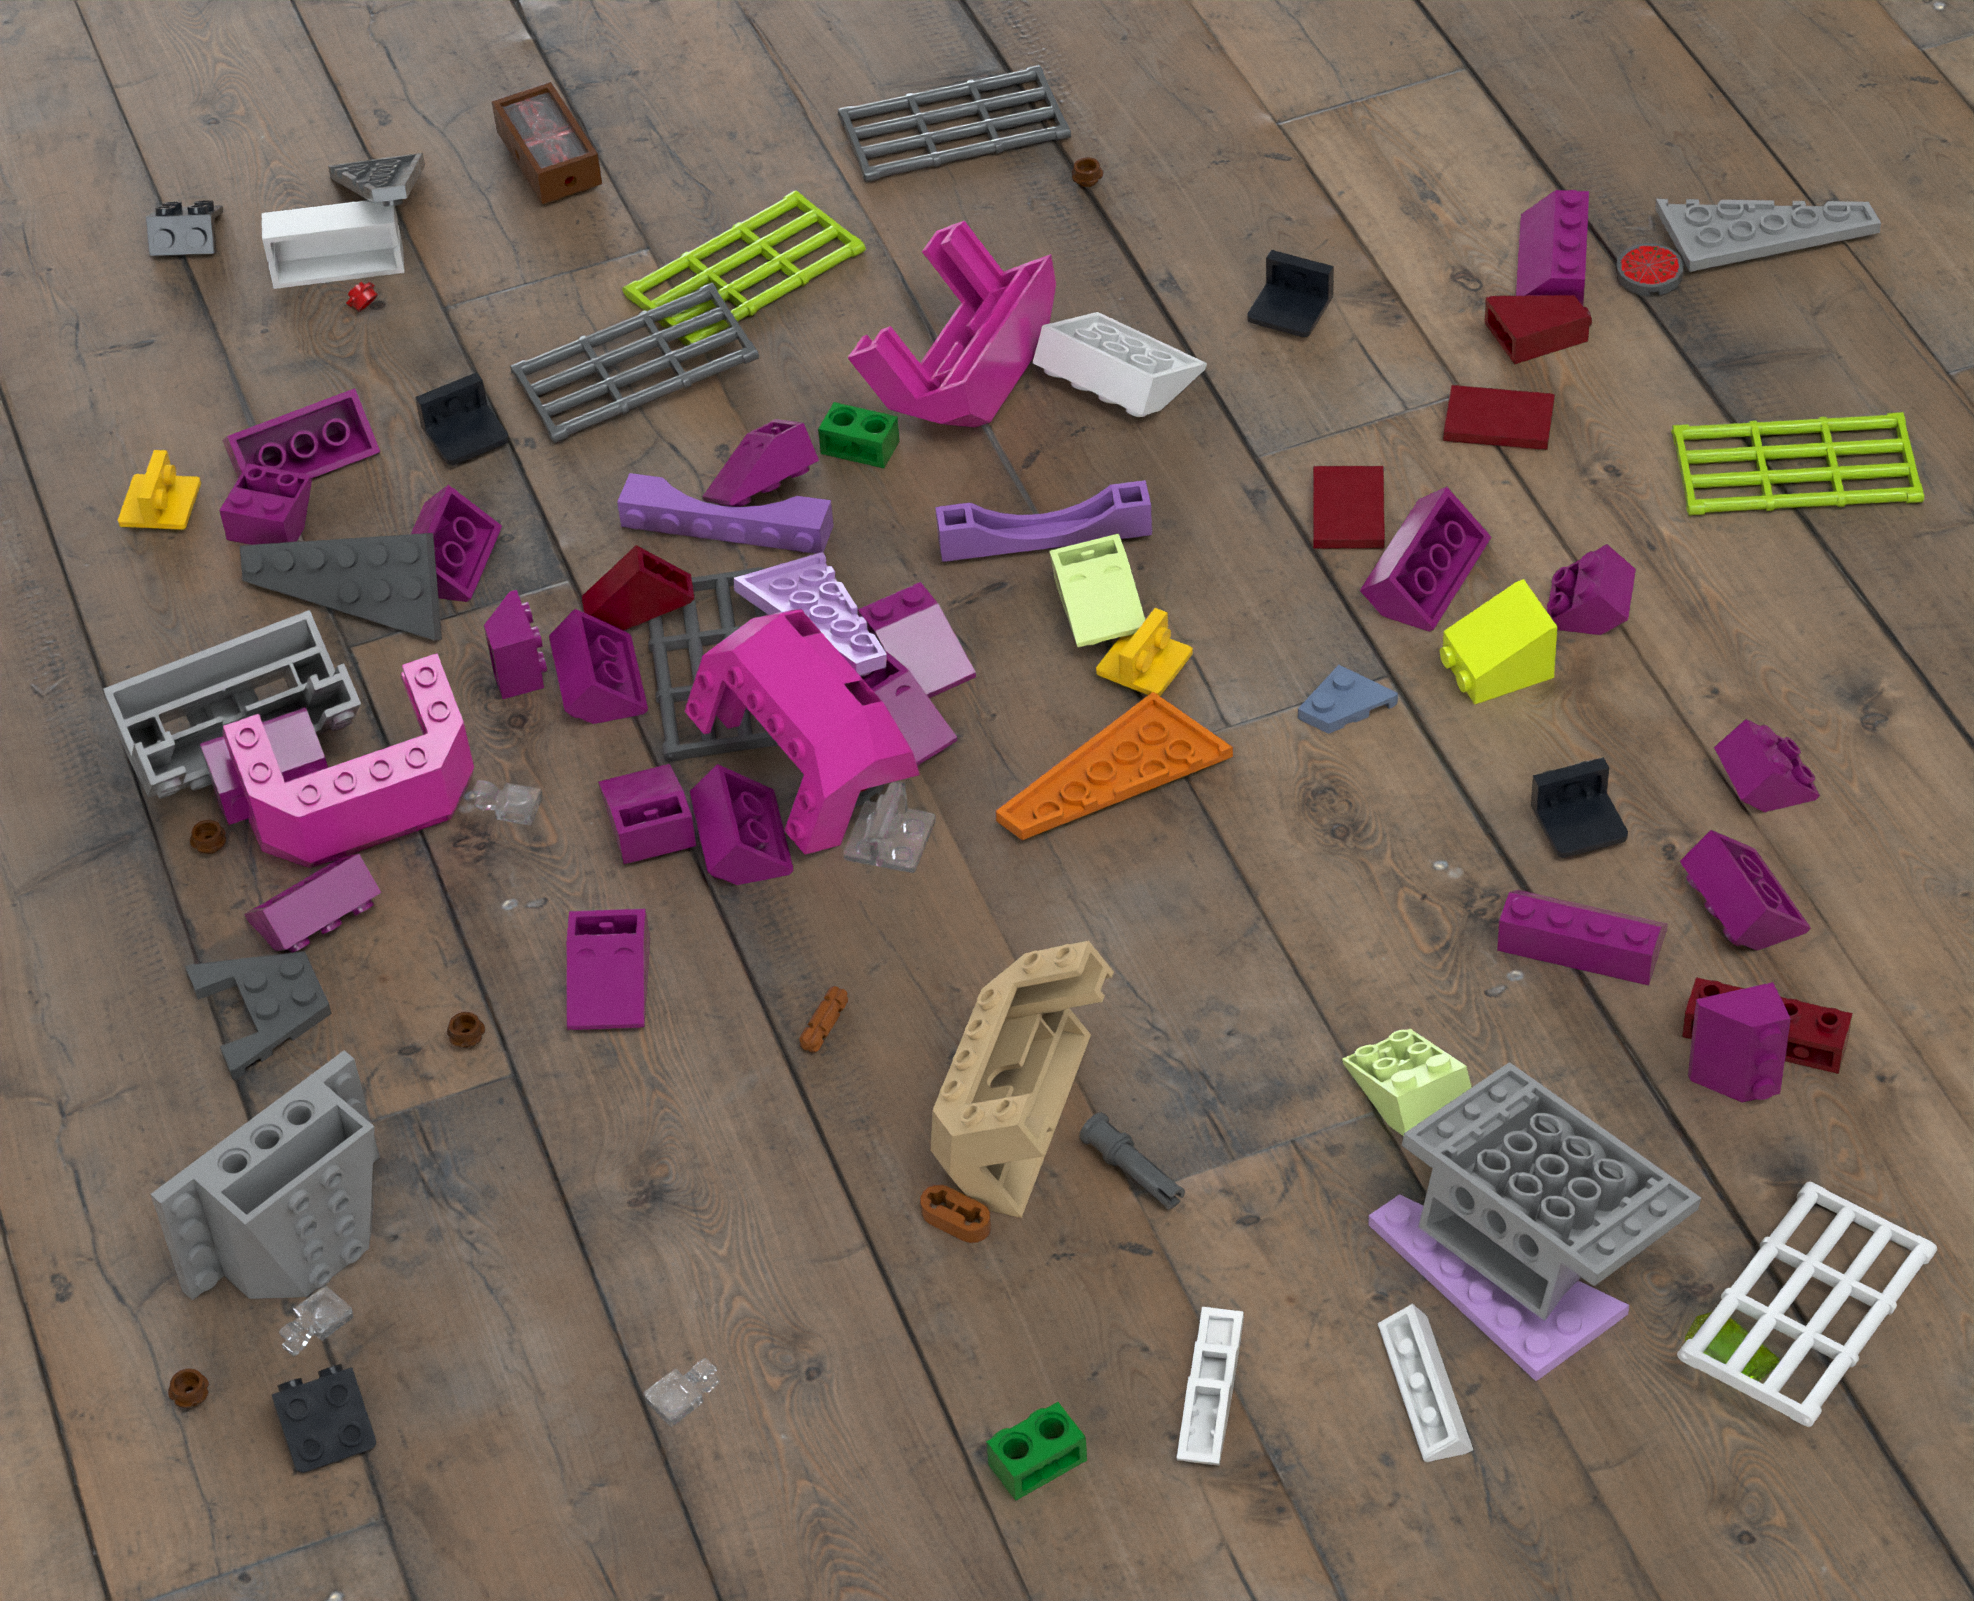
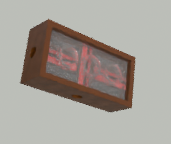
M551 82L492 101L497 133L542 204L556 201L562 197L586 191L589 188L602 184L598 153Z

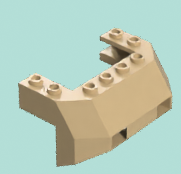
M1090 941L1025 953L983 987L956 1054L953 1057L943 1086L940 1089L932 1112L931 1152L965 1195L982 1203L989 1211L1022 1218L1090 1040L1091 1034L1070 1008L1103 1002L1105 995L1101 992L1104 980L1112 978L1114 973Z

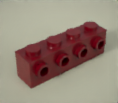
M1696 977L1685 1010L1682 1037L1692 1039L1696 999L1745 988ZM1781 997L1791 1018L1785 1062L1839 1074L1849 1040L1853 1013L1801 1002L1797 999Z

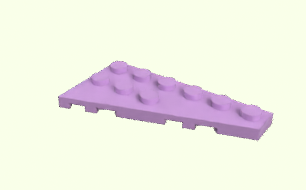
M823 552L734 578V591L768 615L802 609L860 676L869 675L872 671L886 667V652L876 636L868 632L866 620L864 617L858 616L856 604L842 582L836 581L835 571L832 566L826 565V557Z
M1399 1194L1369 1215V1226L1535 1381L1542 1378L1628 1315V1304L1577 1281L1563 1295L1544 1321L1420 1229L1418 1226L1423 1205Z

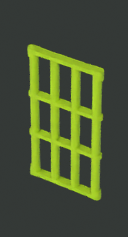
M795 190L784 196L779 202L741 223L734 224L731 229L690 252H684L679 258L638 281L635 280L622 288V291L630 301L638 305L642 310L649 311L688 295L702 286L713 283L723 301L729 300L736 306V308L731 310V313L738 322L747 316L755 315L759 309L799 286L807 285L810 280L846 259L854 258L866 250V247L859 238L852 235ZM795 207H798L805 213L761 239L752 232ZM816 222L825 228L823 231L782 254H779L772 248ZM740 238L749 244L747 247L709 268L700 262ZM835 238H838L845 244L802 270L792 264ZM759 254L769 260L729 284L720 278L722 275ZM687 268H690L697 274L651 301L643 295L644 292ZM779 270L789 276L787 279L750 300H747L740 294L742 291ZM712 300L679 312L672 317L662 319L658 323L667 329L701 315L716 306ZM721 320L678 339L687 346L719 333L729 326L725 320Z
M1903 412L1876 416L1827 418L1825 416L1818 419L1757 422L1754 420L1749 421V423L1689 426V424L1672 425L1671 433L1676 447L1688 516L1705 515V513L1764 509L1766 511H1774V509L1836 505L1837 507H1845V505L1923 503L1924 492L1919 480ZM1896 428L1898 439L1832 442L1830 432ZM1820 433L1822 443L1762 446L1760 436ZM1750 437L1752 447L1686 450L1684 440ZM1902 452L1904 463L1838 466L1836 456ZM1826 457L1828 467L1767 470L1765 460ZM1755 461L1757 471L1691 475L1689 464ZM1908 477L1910 487L1844 491L1841 480ZM1831 481L1833 491L1773 495L1771 484ZM1761 485L1762 490L1761 496L1695 499L1694 489Z

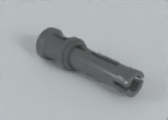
M1102 1112L1093 1115L1087 1120L1079 1135L1080 1140L1084 1144L1093 1145L1103 1154V1160L1107 1164L1119 1165L1159 1200L1166 1209H1172L1179 1204L1181 1200L1174 1195L1177 1194L1183 1198L1185 1190L1134 1147L1133 1139L1128 1133H1120L1109 1123V1117Z

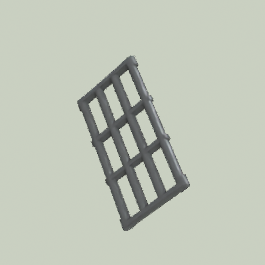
M1040 65L1027 67L1025 70L975 81L972 79L966 81V83L915 94L908 93L897 98L838 109L839 119L842 126H844L865 182L880 180L882 177L934 166L935 168L941 166V164L986 154L1003 153L1005 150L1045 141L1071 138V130L1061 113ZM1035 80L1039 86L1038 88L983 100L979 94L980 92ZM970 95L973 101L921 113L918 108L920 105ZM1044 99L1048 107L993 119L988 114L989 111ZM909 108L911 112L910 116L855 128L851 123V120ZM979 114L981 119L979 122L929 132L926 127L929 124ZM1053 118L1057 125L999 138L996 132ZM917 127L920 135L861 147L859 142L860 139ZM987 133L990 141L937 152L934 145ZM925 147L928 152L926 155L871 167L867 162V159Z
M710 283L698 288L693 293L649 311L639 312L637 316L586 337L585 335L578 337L576 341L530 360H522L510 365L511 373L521 385L546 427L551 440L557 443L569 438V435L609 418L619 414L624 415L629 413L631 409L679 389H687L691 387V384L739 364H747L759 359V354L723 301L715 285ZM709 300H712L716 306L713 310L662 331H659L654 324ZM721 320H725L730 327L673 352L667 344ZM643 327H646L650 336L599 357L593 350L594 347ZM735 340H738L743 347L738 351L687 372L680 365L684 361ZM656 347L663 354L661 357L612 377L609 376L605 369ZM582 352L589 359L587 362L531 385L526 378V375ZM670 367L676 375L673 378L624 398L618 390ZM596 372L602 380L545 405H542L538 398L542 394ZM607 393L614 400L610 404L557 426L554 425L550 418Z
M762 567L692 577L694 592L709 589L716 590L721 629L700 632L695 600L682 607L686 634L665 637L662 615L648 621L651 639L648 642L649 651L653 653L658 689L655 697L656 702L660 704L665 740L662 748L664 759L668 762L779 746L768 732L752 733L750 714L747 707L741 724L737 727V737L716 739L713 723L710 733L703 734L700 730L702 742L680 745L674 702L688 700L693 685L672 688L667 651L688 648L694 683L702 656L704 655L702 646L719 644L741 627L735 626L729 588L734 586V578L763 570L764 568ZM754 605L756 617L768 615Z

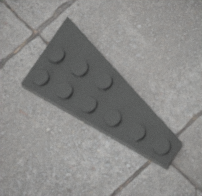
M423 153L329 165L328 169L332 180L373 203L383 202V206L388 207L402 204L403 199L409 196L425 166Z
M433 533L240 546L242 579L245 582L432 640L442 639Z

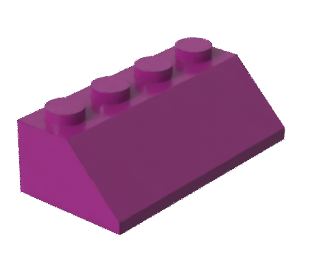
M1555 190L1521 214L1516 296L1575 295L1583 306L1589 191Z
M355 388L228 435L222 440L238 478L247 464L307 474L314 478L381 452Z
M1446 486L1418 499L1359 591L1383 617L1426 631H1432L1492 537Z
M1514 890L1509 892L1499 919L1497 951L1649 986L1668 924L1522 890Z

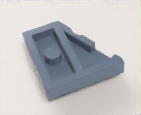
M1338 665L1298 708V719L1329 734L1344 728L1348 723L1368 718L1369 711L1385 704L1388 709L1394 707L1398 703V693Z

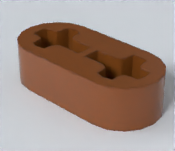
M933 1185L923 1191L920 1197L921 1214L927 1223L969 1243L980 1242L989 1236L991 1219L990 1212L985 1205L944 1185ZM942 1202H945V1203H946V1207L943 1206V1205H940V1204H941ZM932 1204L937 1205L936 1209L932 1208ZM975 1219H979V1220H980V1223L973 1222V1221H974ZM965 1220L972 1223L970 1225H966Z

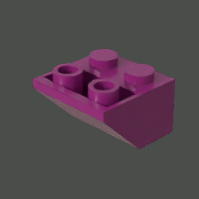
M247 464L219 510L226 539L249 545L297 542L305 527L312 485L311 475Z
M1606 544L1594 552L1586 553L1573 564L1557 570L1552 577L1550 597L1547 604V613L1557 625V630L1602 635L1626 622L1629 617L1636 569Z
M517 590L510 591L484 624L493 675L502 699L543 689L542 673L547 672L542 651H537V648L543 647L539 629L537 626H530L534 621L529 603H521Z
M1745 719L1714 747L1741 801L1763 812L1815 801L1820 796L1813 783L1815 780L1814 774L1802 763L1799 757L1801 751L1798 745L1789 737L1782 738L1776 735L1767 725L1759 726Z

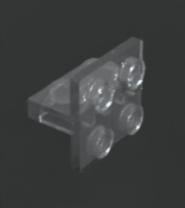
M890 782L886 794H881L877 802H864L844 849V859L914 873L936 822V816L934 813L909 809L905 783Z

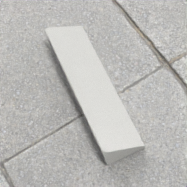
M1411 1304L1379 1322L1378 1326L1423 1460L1430 1462L1473 1451L1427 1316L1415 1305Z

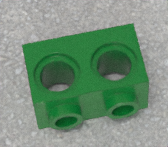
M833 402L818 428L821 454L879 468L886 467L900 442L897 416Z
M1059 1402L1047 1408L1035 1410L1026 1420L1011 1428H1004L998 1431L990 1440L986 1441L988 1465L1015 1501L1087 1461L1086 1437ZM1049 1437H1058L1056 1439H1047ZM1013 1457H1022L1021 1459H1011Z

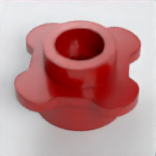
M363 282L358 283L347 294L350 299L346 304L354 307L358 312L362 311L377 298L378 294L373 289L375 285L371 282L367 284Z

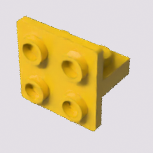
M154 450L146 473L133 475L118 517L119 526L185 529L201 485L200 478L197 476H176V468L174 465H171L167 450Z
M1154 608L1135 634L1122 636L1116 641L1096 667V674L1146 695L1155 692L1161 696L1193 655V648L1170 639L1171 630L1168 629V612Z

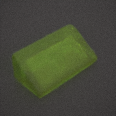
M1712 1312L1695 1317L1685 1336V1341L1695 1336ZM1730 1317L1703 1353L1726 1364L1749 1332ZM1762 1344L1741 1373L1756 1381H1760L1774 1370L1781 1360Z

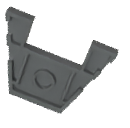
M305 951L185 966L198 1000L236 986L257 1033L220 1046L222 1056L233 1080L239 1079L246 1074L245 1068L256 1060L263 1062L272 1056V1049L288 1038L292 1041L332 1014L329 1002Z

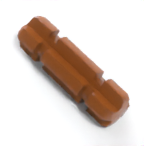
M836 986L828 989L824 996L825 1000L821 1001L807 1025L809 1027H806L799 1037L800 1047L803 1050L815 1053L820 1049L824 1042L823 1038L828 1036L840 1016L839 1012L848 1003V993L845 989H839Z

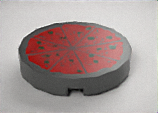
M1652 243L1633 245L1624 250L1617 258V279L1620 285L1632 293L1650 296V292H1659L1658 295H1663L1676 289L1681 283L1684 263L1680 255L1669 247Z

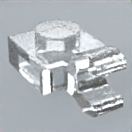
M478 780L472 791L473 795H477L474 803L475 808L495 810L497 820L530 826L542 801L541 789L512 783H505L503 790H499L488 781Z
M326 1285L294 1308L296 1320L286 1324L279 1331V1334L287 1340L282 1344V1348L291 1356H296L306 1348L313 1335L323 1341L354 1318L352 1307Z
M707 1358L699 1361L684 1376L675 1368L643 1393L645 1401L672 1428L704 1403L701 1393L710 1392L720 1383V1380L714 1375L717 1369Z

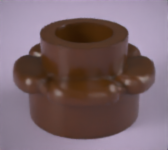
M1084 157L1074 163L1072 179L1083 187L1094 186L1098 179L1103 177V170L1100 168L1099 162L1094 158Z
M203 820L192 828L190 844L192 848H197L199 853L212 854L225 845L227 840L225 837L226 832L218 822Z
M461 1012L454 1015L447 1028V1035L450 1037L449 1041L456 1047L468 1048L475 1046L482 1040L481 1035L485 1033V1025L479 1020L477 1015L471 1012Z
M195 1369L180 1370L170 1381L168 1389L169 1398L175 1400V1404L181 1408H190L201 1404L209 1394L207 1389L209 1382L204 1375Z

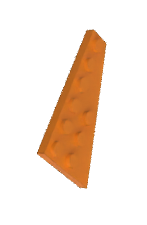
M1152 692L996 810V821L1021 840H1025L1232 758L1233 747L1155 692Z

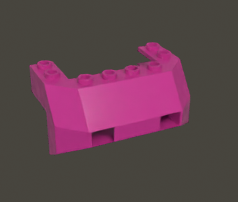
M961 221L936 231L922 251L961 302L922 361L919 363L891 326L881 329L874 341L868 335L862 336L848 356V359L889 410L939 424L978 427L992 421L1033 359L1042 326L1050 324L1056 280L1051 254L1003 271L967 223Z
M802 609L752 618L702 656L685 708L686 714L703 734H708L711 732L716 715L728 729L740 726L747 707L768 734L800 769L804 776L784 831L804 854L841 845L861 790L920 775L913 751L885 704Z
M437 653L402 665L401 679L422 731V736L312 774L284 782L259 714L223 726V738L249 804V823L262 852L313 868L450 820L453 817L472 779L474 764L464 721Z

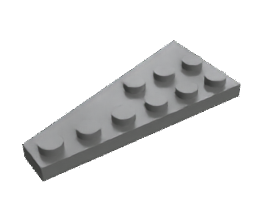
M1656 199L1655 205L1656 212L1689 272L1880 233L1881 222L1869 202L1828 201L1824 206H1806L1805 201H1792V206H1774V201L1721 200L1718 205H1700L1699 199H1686V204H1668V199Z

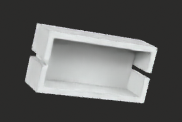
M370 200L262 213V240L267 261L269 262L274 289L404 273L403 244L395 206L385 207L383 202L373 203Z

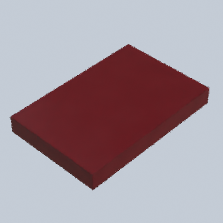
M1451 385L1443 441L1548 450L1555 394Z
M1313 466V549L1385 548L1384 466Z

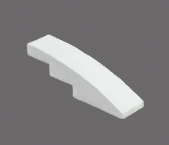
M1202 1307L1198 1338L1195 1341L1191 1375L1188 1377L1177 1461L1220 1465L1244 1321L1243 1311Z

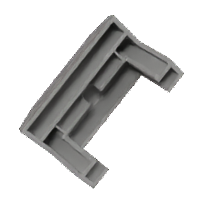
M310 610L103 688L110 716L129 761L147 796L158 795L159 799L173 795L189 786L192 791L212 784L200 744L223 736L224 725L259 714L262 722L306 708L316 735L319 736L330 729L336 731L352 724L351 719L356 717L355 715L361 706L345 664L343 663L338 665L336 669L334 668ZM285 678L289 690L261 701L258 700L254 691L255 688ZM186 715L191 728L171 735L170 731L165 732L162 724Z

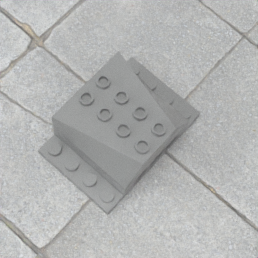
M345 1050L151 1193L181 1289L191 1300H194L204 1291L213 1288L224 1276L249 1299L307 1297L316 1289L325 1286L334 1275L350 1263L356 1262L369 1249L375 1203L372 1195L373 1163L380 1156L374 1136L375 1126L370 1121L355 1059Z
M1510 1062L1405 1132L1401 1144L1433 1168L1418 1227L1544 1321L1563 1295L1581 1277L1591 1285H1597L1697 1211L1701 1201V1197Z

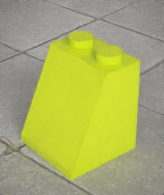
M1523 579L1515 582L1444 630L1440 658L1443 665L1447 669L1450 668L1455 674L1459 689L1463 693L1467 692L1473 703L1478 704L1554 678L1557 625Z

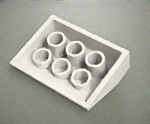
M1099 312L1043 325L1032 362L1044 368V373L1047 375L1065 378L1071 381V385L1074 388L1084 391L1090 390L1098 394V398L1101 401L1119 404L1126 408L1127 413L1136 417H1145L1147 414L1161 411L1197 378L1207 365V363Z

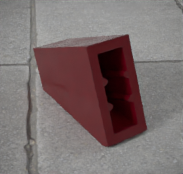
M1575 295L1486 297L1485 324L1514 365L1588 342L1592 317L1588 308L1583 307Z
M637 545L582 595L584 613L623 631L688 605L695 600L691 574Z

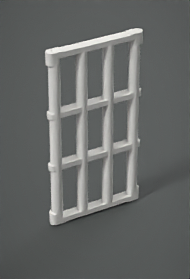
M1806 1182L1797 1194V1201L1770 1237H1764L1760 1243V1250L1732 1287L1724 1290L1721 1294L1722 1300L1695 1336L1683 1344L1677 1356L1682 1362L1693 1368H1697L1789 1416L1794 1421L1806 1427H1811L1821 1414L1823 1403L1848 1368L1854 1367L1859 1361L1858 1354L1886 1315L1894 1312L1897 1307L1896 1301L1921 1266L1929 1263L1937 1251V1246L1933 1242L1919 1235L1917 1236L1827 1191L1813 1182ZM1817 1203L1837 1213V1215L1809 1253L1805 1255L1785 1245V1243L1814 1204ZM1853 1221L1873 1231L1874 1234L1847 1271L1842 1274L1822 1262ZM1889 1240L1912 1252L1883 1292L1880 1293L1859 1281ZM1777 1258L1796 1268V1270L1767 1307L1746 1295L1772 1260ZM1814 1277L1834 1288L1808 1324L1804 1326L1785 1316L1784 1313L1810 1278ZM1851 1296L1871 1306V1308L1843 1346L1822 1335V1332L1846 1299ZM1737 1309L1758 1321L1728 1362L1723 1364L1703 1352ZM1774 1328L1795 1339V1342L1765 1383L1761 1384L1741 1372ZM1813 1348L1834 1360L1803 1403L1800 1404L1779 1393V1391L1809 1350Z

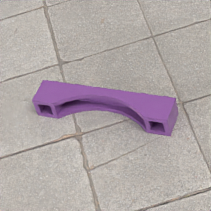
M629 473L617 501L621 527L815 554L824 552L834 526L831 500L795 496L781 502L762 506H720L689 497L672 487L662 477Z
M1146 480L1113 484L1080 504L1044 514H1004L984 509L973 503L935 507L942 562L1070 546L1119 534L1121 539L1152 535L1151 502Z

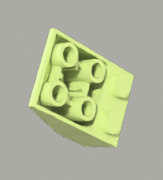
M1119 534L1049 551L1055 583L1077 647L1094 645L1102 641L1130 636L1136 633L1145 621V617Z
M1412 1029L1396 1031L1388 1039L1374 1045L1362 1046L1354 1054L1342 1059L1344 1066L1386 1123L1402 1136H1404L1405 1132L1472 1088L1466 1065Z

